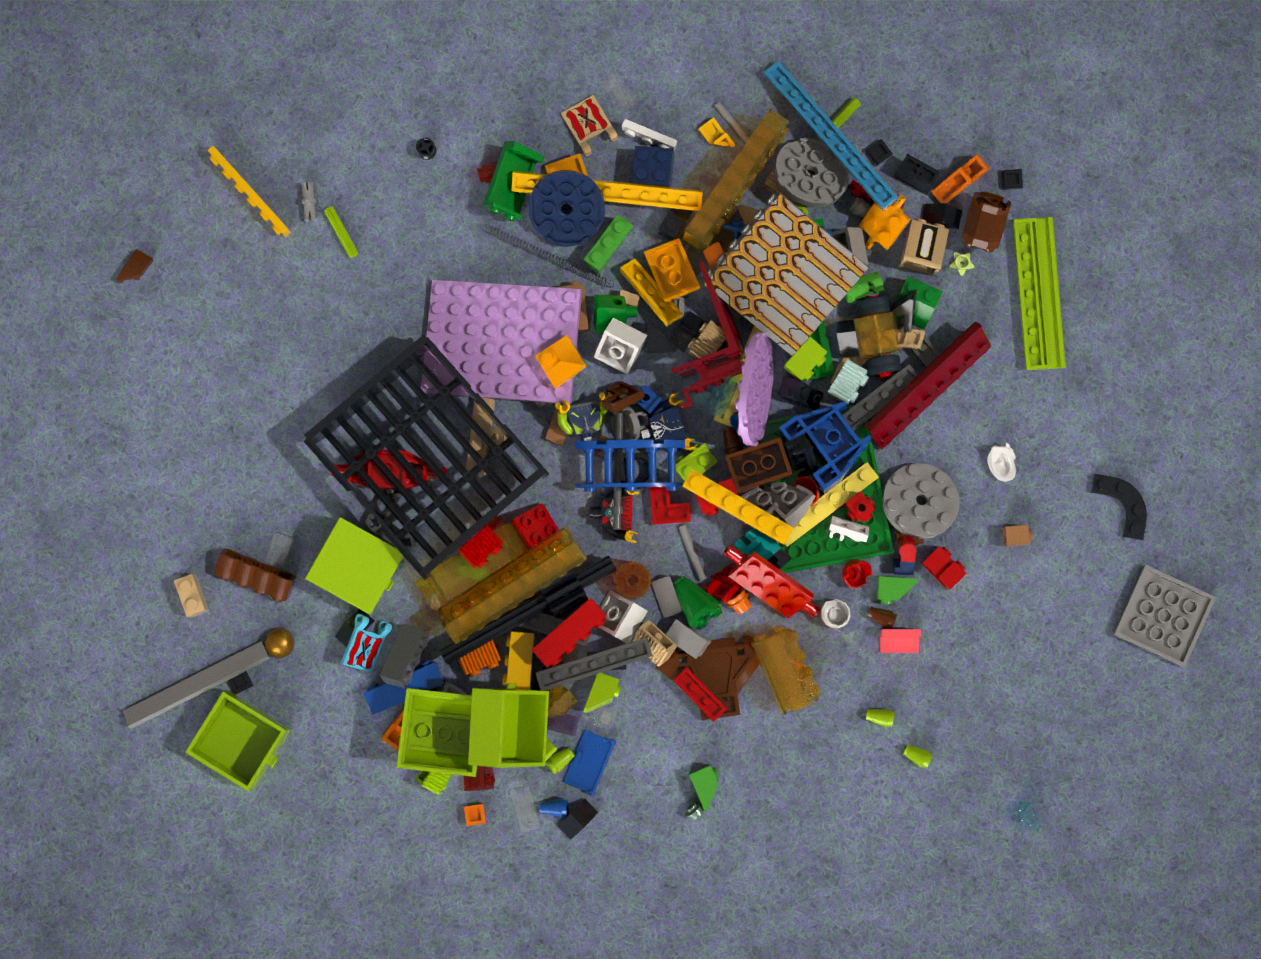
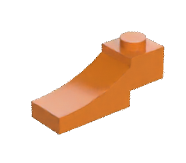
M976 154L931 192L940 203L948 204L991 168L980 154Z

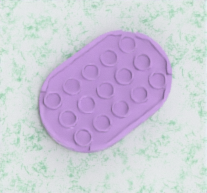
M759 332L754 333L749 344L745 345L746 359L742 363L743 377L739 381L740 395L736 399V409L739 415L738 435L742 437L743 443L748 446H757L758 440L763 439L774 379L772 343L766 333Z

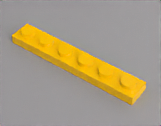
M214 146L208 149V152L211 154L209 159L216 166L220 164L223 167L221 172L228 180L232 178L236 182L234 186L241 194L245 192L249 196L246 200L253 207H259L261 210L259 214L266 222L270 220L274 224L272 229L278 235L282 233L287 237L291 233L290 230Z
M693 469L682 486L783 545L794 529L787 523Z

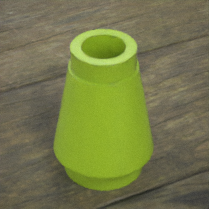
M867 709L866 720L886 728L888 726L893 727L895 712L890 711L891 709Z
M909 744L903 755L921 768L922 766L927 768L933 757L929 750Z
M567 747L550 756L545 764L553 774L560 773L574 757V754Z

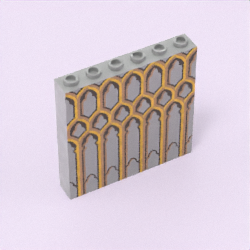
M778 191L776 194L770 195L766 201L768 204L764 209L760 208L755 213L754 221L744 226L741 230L742 235L738 240L735 238L729 244L728 248L730 249L727 253H722L716 260L717 265L707 271L720 298L793 356L866 272L868 266Z

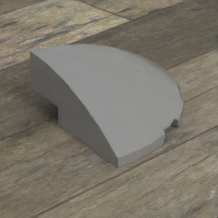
M785 482L771 483L770 487L763 489L757 487L750 490L741 498L795 528L811 506L815 495L800 485L795 487L789 486Z

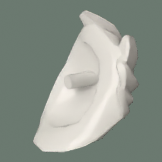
M1006 442L1005 446L994 445L991 447L987 462L992 474L998 480L1004 482L1013 480L1015 477L1016 467L1014 460L1016 456L1010 445Z

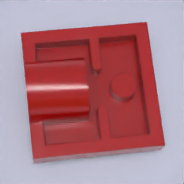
M543 503L511 520L512 525L531 554L562 536Z

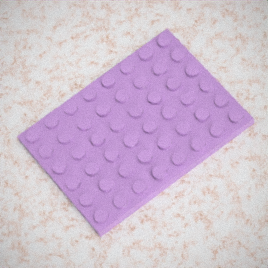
M432 280L426 338L428 337L471 385V389L482 398L546 403L558 402L560 404H563V400L571 404L574 377L555 389L535 355L566 335L569 336L577 349L582 290ZM428 349L424 354V364L444 386L448 385L454 380L453 376ZM422 373L421 389L425 394L436 395L439 391ZM460 384L450 392L453 396L470 397Z

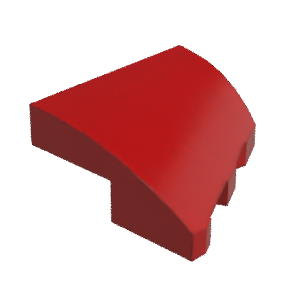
M729 564L720 572L710 576L712 581L707 585L698 584L715 599L723 603H727L742 587L729 577L730 571L736 566L734 564Z

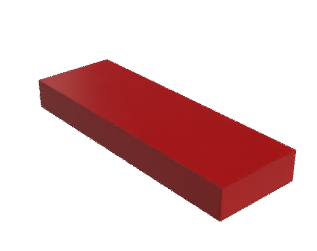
M687 667L673 680L712 722L727 710L724 704Z

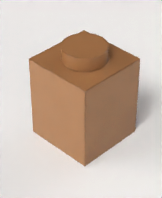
M1028 525L1002 528L1004 547L1028 545L1030 540L1033 539L1032 530L1029 529Z

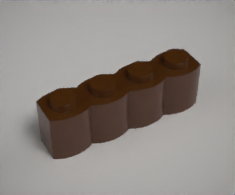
M226 548L220 553L214 572L222 580H233L240 587H250L261 595L268 594L273 600L278 602L286 601L290 597L296 576L289 572L278 570L274 566L261 563L254 558Z

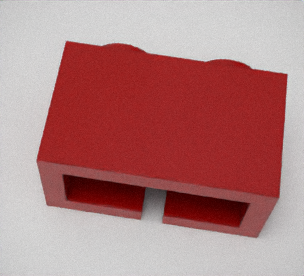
M938 546L921 564L947 590H951L967 573L964 571L965 567L958 560L956 562L950 557L952 554L944 546L942 548Z

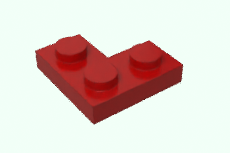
M650 487L653 525L691 522L690 503L670 504L669 491H666V487Z

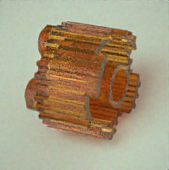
M632 561L630 563L626 562V564L623 563L616 570L617 573H614L615 577H613L617 593L622 597L625 596L626 599L629 598V600L632 598L633 600L639 599L646 595V591H649L648 588H651L650 584H652V581H650L652 580V577H650L651 573H649L650 570H647V566L644 567V564L641 565L640 562L637 563L636 561L634 563ZM631 575L638 579V583H634V586L627 582V578H631Z

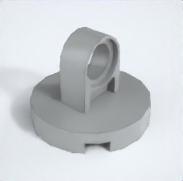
M629 406L617 412L623 414V440H637L640 436V430L646 428L649 424L647 414L644 412L635 413ZM615 413V415L611 417V424L614 434L617 413ZM637 416H640L642 418L641 426Z

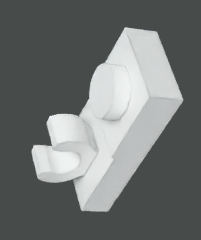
M832 516L829 528L830 538L833 537L834 533H839L840 541L844 539V535L851 537L855 541H867L869 527Z

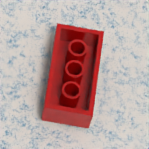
M590 598L536 645L532 651L546 667L550 665L554 667L562 660L560 656L563 653L569 654L577 647L575 643L579 639L583 642L592 634L590 630L594 626L598 629L605 623L606 619L604 617L607 614L593 598Z

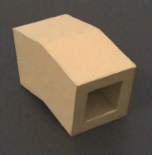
M622 289L618 291L617 296H624L627 306H637L638 309L641 299L640 295Z

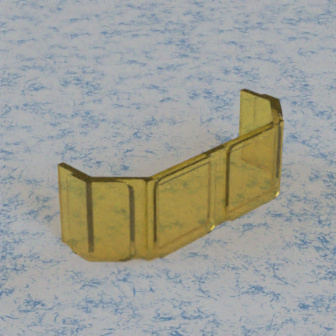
M511 522L494 530L504 542L501 545L503 549L495 556L492 553L487 558L488 563L481 569L479 567L474 569L459 552L430 572L431 576L426 581L421 577L415 582L433 612H437L448 601L524 554H528L529 550Z

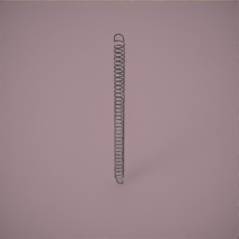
M484 224L483 227H484L485 225H489V224ZM492 226V228H493V226ZM491 228V232H492V228ZM495 228V230H494V236H496V235H495L496 228ZM483 229V231H484V229ZM499 229V230H500V229ZM498 230V233H499V230ZM484 231V232H486V231ZM489 231V232H490V231ZM502 231V232H503V231ZM486 232V233H489V232ZM501 232V235H502V232ZM505 232V234H506V232ZM492 233V234H493V233ZM497 233V238L500 236V235L498 236V233ZM491 234V235H492V234ZM504 234V238H505V234ZM509 234L507 235V242H509ZM512 235V236H513V235ZM500 236V239H502L501 236ZM511 236V239H512V236ZM516 236L514 237V241H515ZM502 237V238H503V237ZM503 238V239H504V238ZM519 238L517 239V244H518ZM505 239V240H506V239ZM510 239V243L513 242V244H514V241L511 242V239ZM522 240L520 241V248L522 247V246H521ZM524 241V245L526 241ZM529 242L527 243V247H528ZM515 243V244H516V243ZM514 244V245H515V244ZM516 244V245H517V244ZM532 244L530 245V250H531ZM517 245V246H519V245ZM523 245V249L526 248V250H527V247L524 248V245ZM534 245V247H533V254L535 253V252H534L535 245ZM537 247V249H536L537 251H538V248H539V247ZM542 248L540 249V253H541ZM528 249V250H529V249ZM527 250V251H528V250ZM532 250L530 252H532ZM545 250L543 251V256H544ZM536 251V255L539 254V256H540V253L537 254V251ZM547 251V253H546V260L548 259V258H547L548 251ZM550 253V255H549L550 257H551V254H552V253ZM554 254L553 257H552L553 259H554L555 254ZM541 255V256H542V255ZM540 256V257H541V256ZM544 256V257H545V256ZM558 256L556 257V262H557ZM543 257V258H544V257ZM549 257V261H551V260H550V257ZM560 257V259H559V265H561V264H560L561 257ZM552 259V262H555V261H553V259ZM563 259V261H562L563 263H564V259ZM568 260L566 261V265H567ZM557 262V263H558V262ZM571 262L569 263V268H570ZM556 263V264H557V263ZM562 263V267H564V266H563V263ZM573 263V265H572V271H574V270H573L574 263ZM565 265V268H568V266L566 267ZM576 265V267H575L576 269H577V265ZM581 266L579 267V271H580ZM583 267V269H582V274H583L584 267ZM570 268V269H571V268ZM569 269V270H570V269ZM575 269V273H577L576 269ZM586 269L585 272H587V269ZM590 271L588 272L589 275H590ZM578 272V274H580V273ZM580 272V273H581V272ZM594 272L592 273V277H593ZM585 273V277H587V276H586V273ZM596 273V275H595V280H596L597 273ZM583 274V275H584V274ZM582 275V276H583V275ZM588 275V279H590L589 275ZM599 275V277H598L599 279H600V275ZM604 276L601 278L602 281H603ZM591 278V280H593V279ZM593 278V279H594V278ZM607 278L605 279V283H606ZM598 279V283H600V282H599V279ZM596 280V281H597V280ZM609 280V281H611V280ZM595 281V282H596V281ZM601 281V285H602L604 282L602 283V281ZM611 281L613 283V281ZM613 283V286H614V283ZM604 284V285H605V284ZM605 285V286H607V285ZM607 286V287H609V286ZM611 286V287H613V286ZM610 287V288H611V287Z

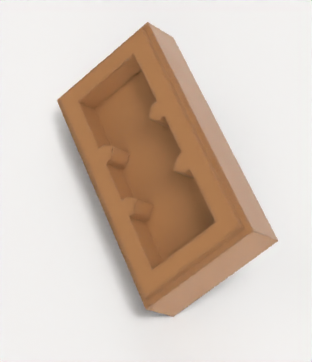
M556 408L545 440L563 446L567 434L558 425V409Z

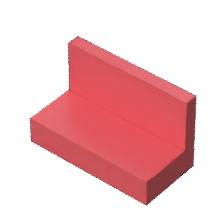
M881 629L880 653H919L921 629Z

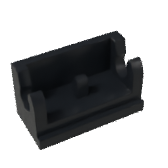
M907 153L894 177L927 195L939 176L940 171Z
M805 435L785 443L794 471L802 467L806 468L804 471L799 472V476H806L818 471L812 446Z

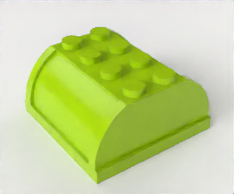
M407 688L396 768L476 777L477 765H468L472 696Z

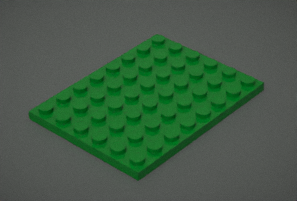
M856 404L847 406V409L841 412V414L843 415ZM795 416L767 420L763 439L758 440L759 445L781 438L793 476L772 483L785 482L787 485L792 486L797 481V478L804 477L799 476V472L804 471L806 468L802 467L794 471L785 445L787 442L779 431L780 426ZM868 420L854 430L860 440L870 435L869 431L864 427ZM872 438L869 445L843 480L867 462L879 477ZM813 450L819 470L823 466H825L826 463ZM813 473L806 476L813 478ZM876 479L860 491L865 497L869 496L874 502L873 508L875 510L872 512L873 517L865 523L862 520L858 523L856 520L852 521L846 513L848 509L843 504L788 547L781 543L778 544L791 558L780 570L784 573L844 563L853 559L860 560L893 554L894 550L888 520L882 504L883 494L880 479ZM771 483L763 485V488L770 487ZM820 488V497H822L824 493ZM858 506L859 511H863V508ZM832 516L869 527L867 541H855L847 535H844V539L840 541L839 533H834L833 537L830 538L829 528Z

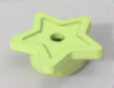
M954 252L955 261L950 265V268L958 269L960 275L963 276L966 269L974 268V265L970 262V253L960 255Z

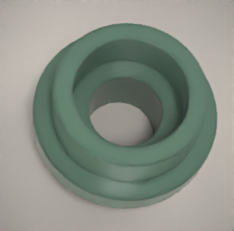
M695 802L690 804L686 809V817L692 820L699 818L704 812L702 804Z

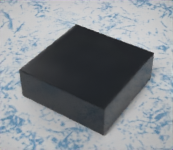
M882 139L866 150L877 166L893 155Z
M1022 169L1002 171L1003 190L1023 188Z
M247 671L229 679L235 695L254 686Z

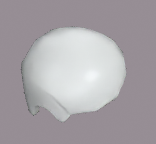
M838 599L826 601L821 609V618L830 628L845 626L851 617L850 608L845 602Z

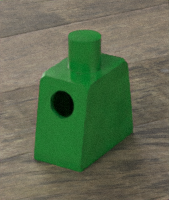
M594 295L593 323L596 334L604 333L613 318L627 324V318L638 316L637 306H627L624 296Z

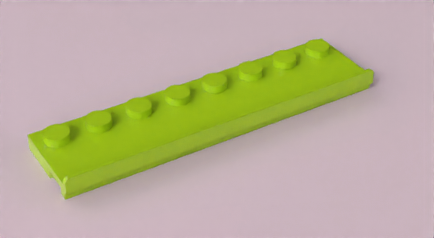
M1053 217L1014 219L1013 233L1025 371L1066 368Z

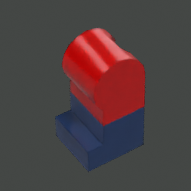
M903 536L898 541L899 559H893L894 574L913 575L916 558L915 541L910 536Z

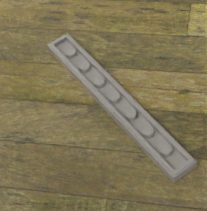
M261 641L123 710L128 727L132 729L269 660L270 657L266 651L265 644Z

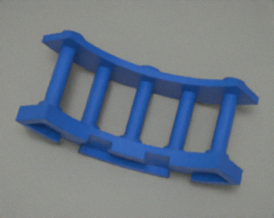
M685 440L575 441V448L583 449V453H585L586 484H576V488H584V492H596L595 488L625 487V491H636V487H666V491H677L678 487H682L684 484L676 483L675 452H677V448H685ZM624 448V452H626L627 483H612V452H614V449ZM636 448H646V452H648L649 483H634V452H636ZM658 448H666V452H668V483L656 482V452H658ZM595 449H602V452H604L605 483L593 484V453H595Z

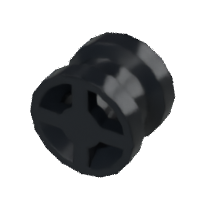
M422 138L416 144V150L422 159L430 160L435 157L437 149L430 138Z

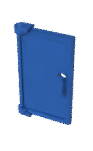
M584 729L563 782L594 796L616 741Z

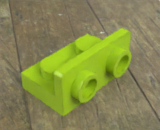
M705 443L702 445L696 444L694 446L696 449L690 450L692 453L686 457L683 454L675 460V469L684 482L692 469L703 474L718 463Z

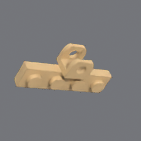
M482 398L494 411L495 400ZM474 401L472 418L499 446L507 437L498 427H492L493 421ZM471 428L469 443L482 458H485L489 454V447ZM468 454L466 469L470 471L477 463ZM481 470L477 475H486V473Z

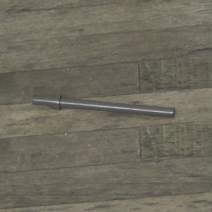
M621 413L616 414L615 440H623V414ZM623 448L615 449L614 483H622ZM614 487V506L611 509V514H613V530H621V514H623V506H621L622 487Z

